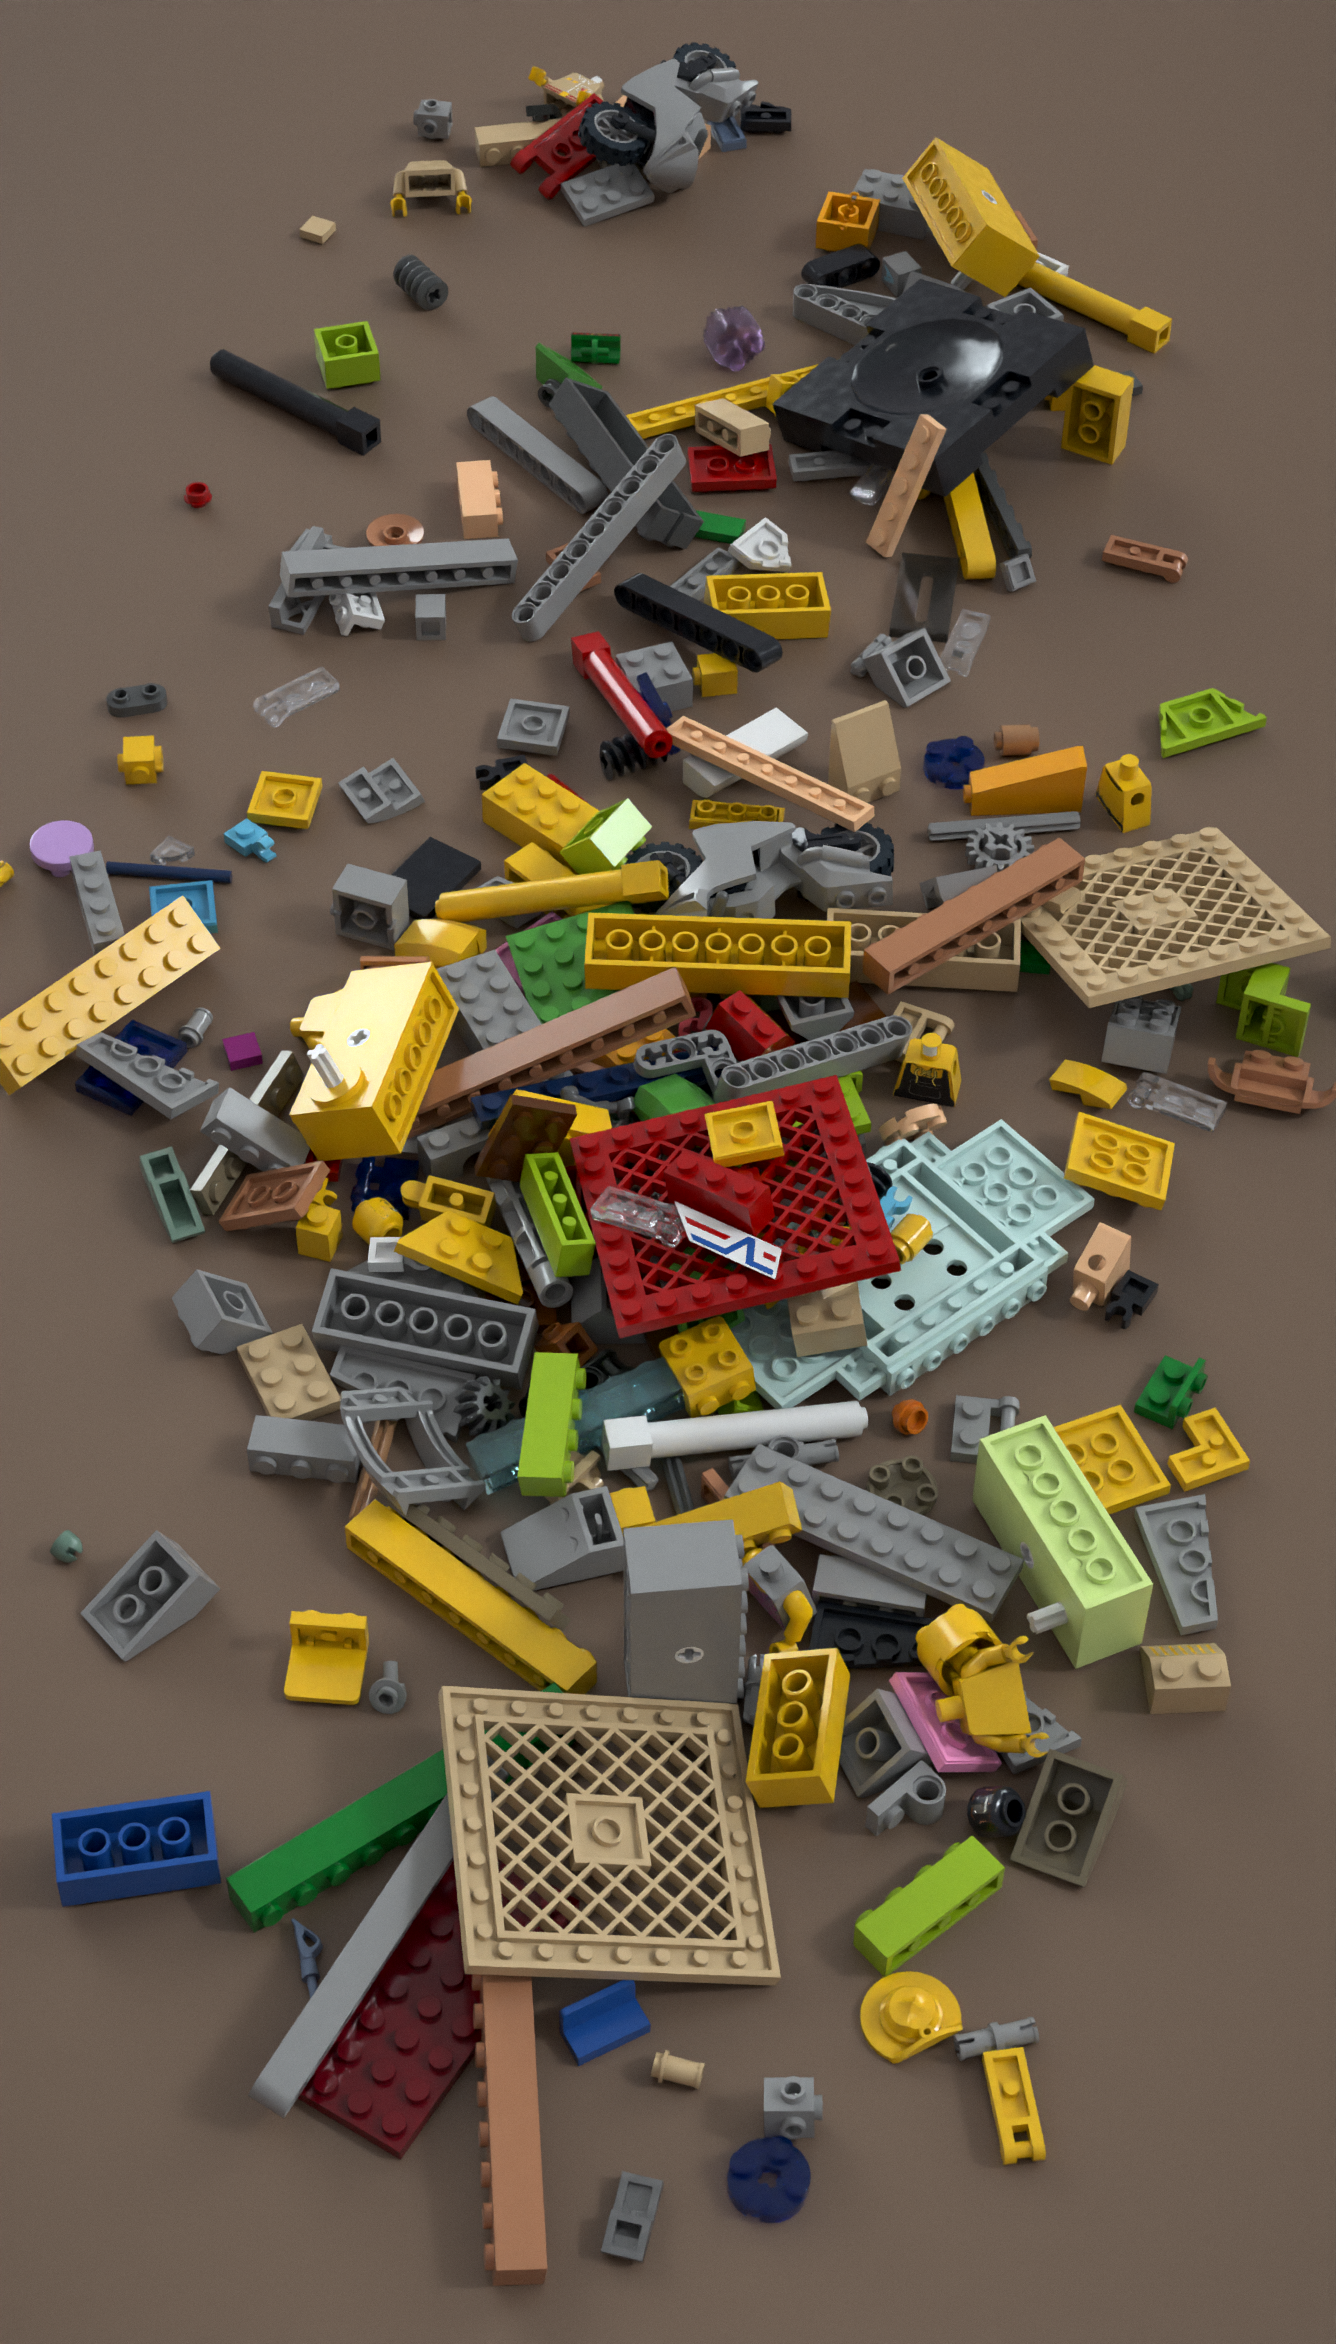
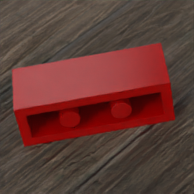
M686 1150L663 1171L670 1203L675 1204L674 1201L754 1237L775 1217L770 1186Z

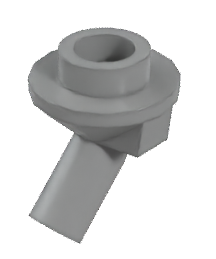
M386 1661L383 1663V1678L372 1684L369 1691V1700L377 1711L384 1714H393L403 1708L407 1692L405 1684L398 1682V1662Z

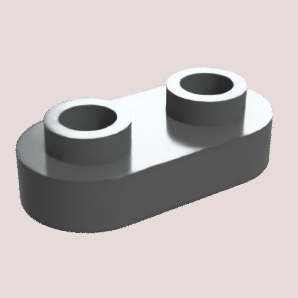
M155 683L117 688L106 697L108 712L115 717H129L159 712L168 703L166 689Z

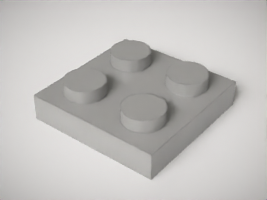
M510 698L497 738V748L557 756L570 716L569 706Z

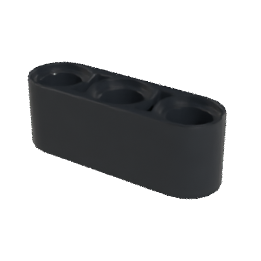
M856 244L807 262L801 271V277L808 284L843 288L873 277L880 269L881 264L880 260L865 245Z

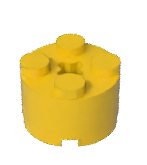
M964 1604L952 1606L946 1613L936 1618L929 1625L922 1627L915 1637L918 1643L917 1655L920 1662L940 1689L948 1696H954L952 1679L960 1675L961 1667L977 1651L1003 1644L977 1611L968 1609Z

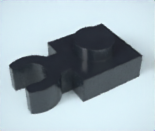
M525 755L495 760L494 767L488 765L475 767V777L479 779L480 790H488L522 764L528 765Z
M1127 1270L1112 1291L1111 1303L1106 1308L1105 1321L1109 1322L1114 1315L1123 1316L1121 1328H1128L1131 1324L1133 1312L1142 1316L1156 1296L1159 1284Z

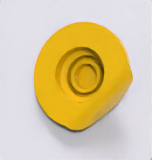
M904 1971L885 1976L869 1989L862 2002L860 2024L863 2035L876 2053L893 2064L900 2063L963 2030L961 2010L954 1994L941 1981L924 1973Z

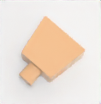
M1100 1222L1074 1268V1293L1070 1298V1302L1074 1307L1087 1311L1092 1302L1099 1306L1107 1304L1111 1298L1112 1291L1127 1270H1130V1235Z

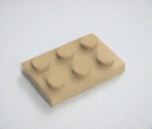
M303 1324L236 1347L237 1356L267 1416L310 1421L340 1410V1396Z

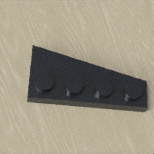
M818 1600L809 1650L838 1648L847 1669L923 1666L917 1655L918 1643L915 1637L922 1627L929 1625L935 1619Z

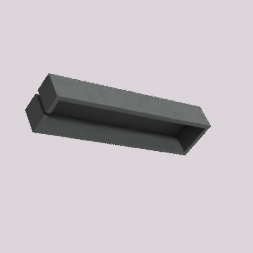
M565 378L549 403V406L556 414V420L563 424L567 430V435L579 446V452L586 456L590 462V467L602 478V484L610 489L611 492L649 448L608 391ZM672 480L635 526L638 528V534L648 541L654 539L671 548L677 546L686 549L704 521L674 480Z

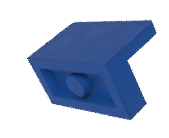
M634 1980L619 1981L559 2011L560 2035L578 2066L651 2032V2024L635 1998L636 1984Z

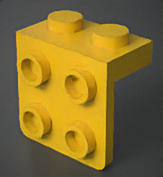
M713 1317L667 1338L659 1344L663 1358L683 1390L685 1409L691 1418L709 1415L716 1411L718 1407L734 1400L744 1399L756 1390L753 1366L723 1317Z
M314 1610L304 1612L291 1611L289 1625L292 1647L284 1686L285 1698L292 1701L345 1705L357 1704L360 1701L369 1646L367 1616H358L353 1613L328 1614Z

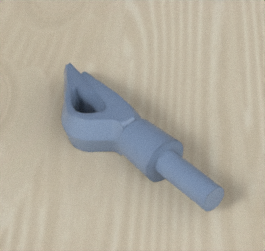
M292 1918L291 1922L294 1926L300 1958L302 1981L307 1983L311 1999L318 1988L317 1981L320 1979L315 1958L320 1954L323 1943L315 1933ZM305 1937L310 1938L315 1942V1945L308 1947L304 1942Z

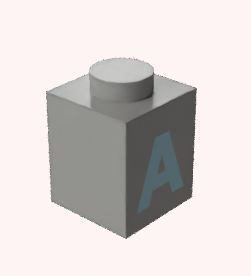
M907 251L884 257L881 281L896 297H899L903 293L910 272L914 271L921 274L922 268Z

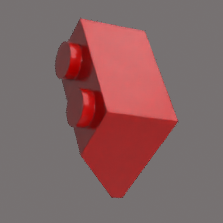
M740 990L718 1004L705 1027L706 1030H717L725 1035L734 1057L739 1062L793 1046L795 1042L749 996Z

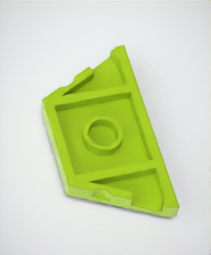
M1214 688L1161 703L1159 707L1161 756L1163 758L1263 728L1266 726L1267 717L1262 713H1259L1257 716L1244 710L1243 703L1226 697L1224 693Z

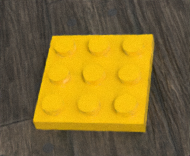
M1079 1112L1073 1128L1063 1179L1072 1181L1079 1186H1088L1103 1191L1109 1196L1121 1197L1136 1202L1140 1206L1151 1207L1161 1211L1166 1201L1175 1143Z
M1121 1404L1054 1427L1109 1515L1170 1493L1171 1484Z

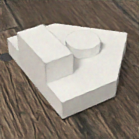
M766 517L734 541L728 549L732 556L749 569L789 572L791 568V558L789 557L787 547L788 536Z

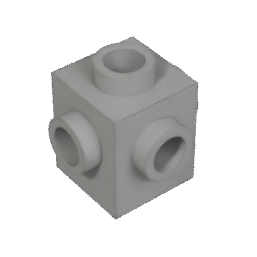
M435 99L421 100L419 109L414 110L413 124L418 128V136L430 139H448L453 125L452 102Z
M814 2077L764 2078L765 2138H815V2120H823L822 2095H814Z

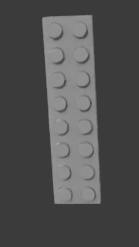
M760 1444L756 1446L724 1495V1499L781 1481L793 1489L802 1531L793 1535L953 1606L955 1604H964L968 1609L977 1611L984 1620L989 1622L993 1621L1023 1569L1024 1559Z

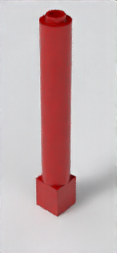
M597 631L571 637L573 664L584 679L590 678L649 757L660 758L666 755L673 744L672 736L611 657L610 645L601 633Z

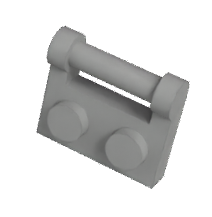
M956 1395L950 1461L977 1464L979 1441L981 1438L989 1436L990 1416L1001 1417L1000 1431L1014 1427L1015 1417L1019 1414L1020 1409L1019 1400L1011 1396H1005L999 1400Z

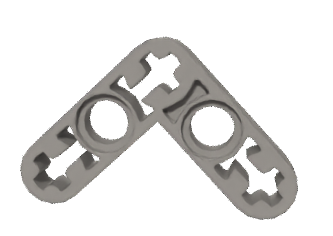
M706 1030L645 1044L637 1050L633 1065L637 1074L645 1078H656L702 1067L712 1094H714L719 1081L714 1072L737 1062L725 1035L717 1030ZM707 1043H711L713 1047H718L717 1051H713L711 1047H706ZM676 1048H682L689 1053L690 1057L680 1060L673 1056L672 1051ZM644 1057H648L650 1061H655V1065H650L648 1061H644Z

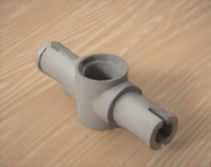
M778 1436L772 1439L768 1445V1448L808 1466L839 1461V1451L835 1438L804 1444L803 1441L798 1442L790 1436ZM751 1454L728 1457L732 1480H735Z

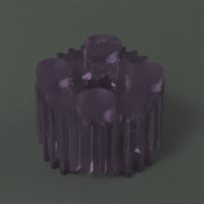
M743 305L740 307L734 306L733 309L728 307L727 310L716 308L715 312L710 313L711 316L706 317L707 324L705 325L706 329L703 330L705 333L703 334V342L717 364H720L722 367H729L732 371H740L744 368L745 363L748 364L749 360H754V356H757L758 353L764 350L765 341L762 337L763 333L750 311Z

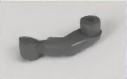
M566 1086L560 1090V1097L563 1100L608 1109L609 1116L616 1113L619 1119L628 1118L631 1111L635 1108L633 1097H627L618 1102L606 1100L593 1102L580 1096L575 1086Z

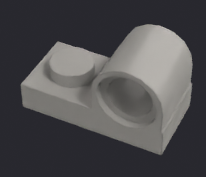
M919 1761L867 1806L865 1827L877 1837L887 1827L889 1829L894 1828L902 1820L904 1814L919 1824H934L943 1815L946 1796L945 1782L925 1762ZM921 1797H929L933 1800L927 1801L921 1799Z

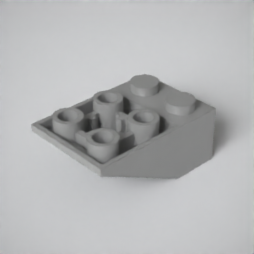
M1142 996L1116 1001L1107 1026L1101 1062L1167 1074L1182 1007L1176 1006L1174 1002L1166 999H1157L1156 1002L1143 1000Z
M607 1486L572 1493L500 1532L513 1577L516 1578L520 1572L537 1585L535 1590L623 1571V1534Z

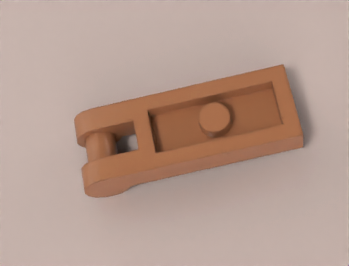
M1111 535L1103 551L1102 561L1140 570L1145 573L1164 576L1168 582L1176 583L1182 576V570L1186 567L1188 557L1180 551Z

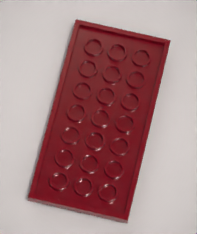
M498 1859V1868L500 1872L506 1867V1865ZM454 1861L298 2097L299 2100L400 2160L475 2056V2043L482 2042L481 2029H474L473 2007L474 2004H480L479 1991H472V1974H465ZM514 1872L506 1878L520 1892L528 1885ZM549 1884V1885H550L551 1887H553L558 1893H560V1892L562 1891V1890H560V1889L554 1887L553 1885ZM535 1890L527 1897L541 1910L549 1904ZM501 1894L502 1907L504 1908L510 1901ZM569 1895L566 1900L579 1910V1900ZM519 1908L514 1909L509 1914L523 1927H526L532 1921ZM557 1909L549 1915L563 1929L570 1923ZM538 1926L533 1932L545 1931Z

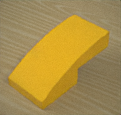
M1067 1059L1064 1060L1049 1079L1052 1090L1080 1094L1083 1105L1112 1109L1127 1090L1126 1084L1116 1077L1087 1064Z

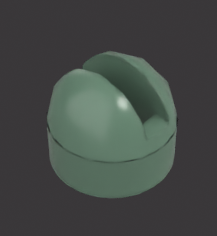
M70 1530L64 1531L55 1540L50 1549V1553L64 1563L76 1561L77 1557L73 1555L76 1551L79 1553L83 1552L81 1540Z

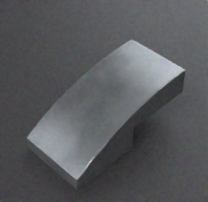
M622 2171L614 2207L610 2211L601 2253L643 2263L663 2190V2180Z

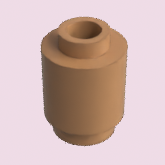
M1030 724L1000 725L999 732H994L995 750H1000L1001 756L1031 755L1033 751H1039L1038 727H1031Z

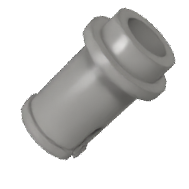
M202 1007L196 1008L187 1024L180 1027L178 1031L179 1042L187 1048L199 1046L203 1042V1034L213 1021L212 1013Z

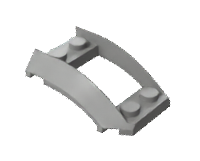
M402 1387L341 1392V1416L351 1443L364 1469L378 1490L405 1517L409 1504L420 1505L423 1502H449L453 1499L465 1510L485 1490L486 1483L483 1480L474 1481L468 1475L470 1468L456 1455L446 1441L433 1414L432 1408L434 1403L431 1400L415 1401L412 1398L413 1392ZM400 1418H405L414 1446L426 1469L393 1472L372 1446L362 1423H370L376 1420L398 1421Z

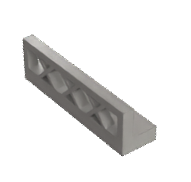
M312 526L299 551L345 547L325 543L324 529ZM281 582L268 606L271 627L304 635L326 595L314 596L313 600L301 603L300 597H287ZM299 613L303 615L300 623L288 620L293 615Z

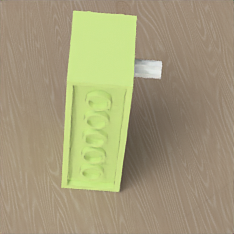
M1046 1415L981 1438L979 1441L972 1500L1003 1551L1024 1559L1023 1569L1019 1577L1039 1610L1027 1614L1031 1631L1039 1634L1051 1629L1075 1669L1142 1644L1153 1583Z

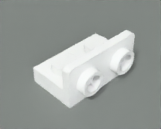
M376 592L336 594L329 597L341 635L348 636L354 624L363 628L370 627L381 630L385 619Z

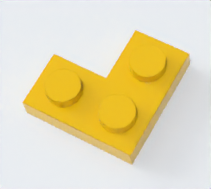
M1216 1407L1184 1418L1182 1427L1195 1447L1169 1456L1167 1464L1184 1492L1248 1470L1249 1458Z

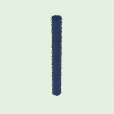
M110 861L106 863L107 874L195 881L212 880V882L231 883L233 876L230 870Z

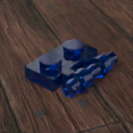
M375 1156L362 1157V1162L357 1165L355 1173L358 1179L357 1184L351 1191V1210L355 1213L356 1207L361 1202L380 1197L386 1199L401 1214L403 1220L409 1221L411 1207L406 1206L402 1200L401 1186L408 1180L417 1181L420 1170L419 1160L386 1157L384 1167H376L374 1165ZM370 1183L380 1184L379 1190H371L369 1188Z

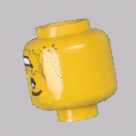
M376 1197L365 1200L356 1207L352 1226L355 1232L369 1245L370 1237H401L403 1217L386 1199Z

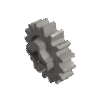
M1001 822L997 823V827H992L989 823H986L985 830L977 827L975 828L974 835L969 834L965 851V856L968 857L967 863L968 865H975V869L997 865V872H1000L1014 864L1018 859L1034 852V845H1031L1032 838L1024 837V829L1014 831V824H1010L1005 828Z

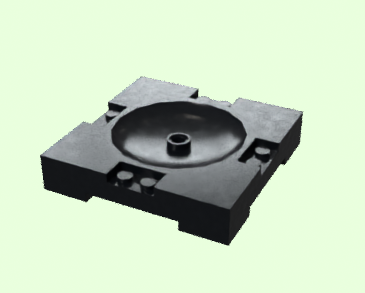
M919 279L866 324L867 336L863 337L854 347L844 353L841 358L836 359L828 356L772 403L785 441L816 452L827 451L831 448L896 471L920 414H928L947 430L921 489L946 497L983 464L981 453L1046 396L1058 398L1087 373L1094 366L1086 330L1083 327L1023 309L1016 315L984 307L980 296Z

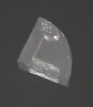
M168 836L150 853V860L160 865H166V862L178 860L185 862L195 855L194 847Z

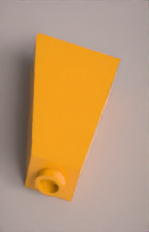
M1075 746L972 771L969 775V785L963 786L964 803H969L971 816L1081 812L1087 772L1084 747Z

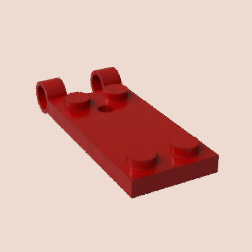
M595 93L527 147L520 150L510 162V166L520 175L534 161L550 175L542 182L538 189L547 200H551L561 189V183L573 179L597 160L594 154L590 155L586 151L587 148L583 147L580 143L581 138H578L579 126L588 107L591 108L594 103L601 104L604 102ZM557 152H563L565 156H561Z

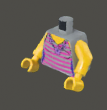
M773 1545L765 1549H751L744 1554V1558H741L743 1567H747L749 1592L784 1630L785 1640L772 1643L769 1646V1653L799 1651L796 1642L801 1641L812 1616L817 1613L806 1583Z

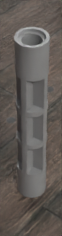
M485 1177L491 1192H495L496 1203L540 1302L549 1308L564 1305L571 1299L573 1287L568 1277H555L520 1189V1182Z

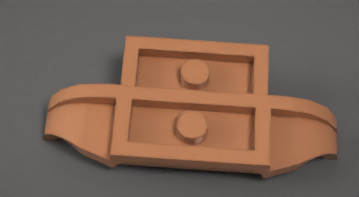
M1245 1050L1243 1062L1235 1063L1233 1074L1221 1071L1216 1064V1058L1209 1057L1208 1060L1210 1079L1221 1090L1234 1094V1101L1300 1114L1301 1108H1322L1332 1103L1336 1098V1082H1334L1329 1090H1312L1314 1078L1308 1077L1311 1063L1304 1062L1298 1057L1288 1056L1282 1058L1272 1056L1264 1050Z

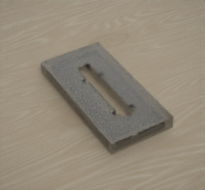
M902 552L889 630L890 637L900 638L905 634L925 628L931 641L948 643L960 558ZM929 576L933 578L928 617L926 621L919 622L916 620L922 578Z

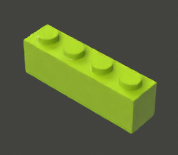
M559 1152L525 1154L519 1186L555 1277L589 1275L596 1242Z
M534 1352L517 1475L522 1496L566 1497L567 1483H573L574 1461H570L571 1452H577L578 1430H574L575 1420L581 1421L582 1399H578L579 1390H585L586 1369L580 1368L578 1354Z
M973 1835L962 1844L959 1842L954 1843L946 1850L941 1860L933 1866L928 1864L921 1868L911 1883L904 1888H895L889 1893L881 1906L874 1911L869 1909L859 1916L855 1922L853 1945L884 1977L890 1975L1001 1889L1005 1867Z

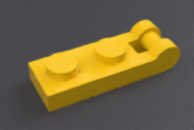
M1024 2048L983 2052L982 2063L998 2133L1003 2165L1016 2164L1017 2159L1030 2157L1032 2161L1045 2160V2143ZM1027 2132V2141L1015 2142L1013 2133Z

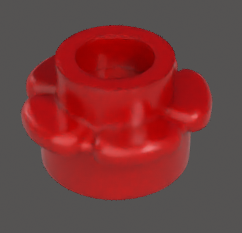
M193 482L186 487L184 501L192 507L202 508L212 500V494H210V490L205 483Z

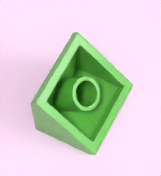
M538 342L536 345V379L543 385L549 379H554L562 384L565 378H569L599 389L603 388L602 385L570 359Z

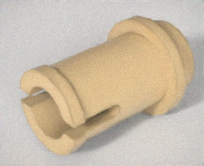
M665 2050L664 2054L657 2052L651 2077L658 2078V2083L667 2080L699 2089L705 2063H697L671 2056L669 2050Z

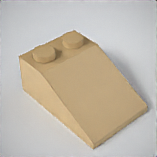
M884 700L833 719L831 724L828 785L866 803L898 792L900 788L901 765L887 701Z

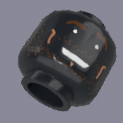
M988 1786L977 1789L971 1795L967 1805V1816L970 1826L979 1836L1005 1838L1019 1831L1026 1816V1809L1018 1792L1013 1788L1007 1786Z

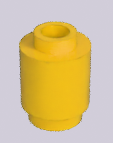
M907 1214L890 1232L900 1264L912 1261L933 1237L930 1222L924 1216Z

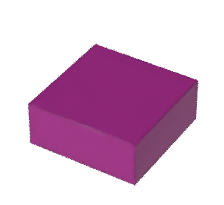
M254 1032L222 1039L223 1049L231 1071L263 1064L262 1053Z

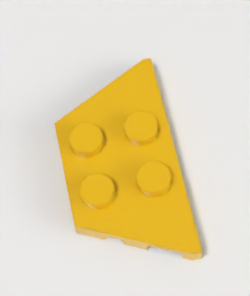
M452 1211L444 1212L398 1240L394 1252L516 1305H518L523 1294L512 1237Z

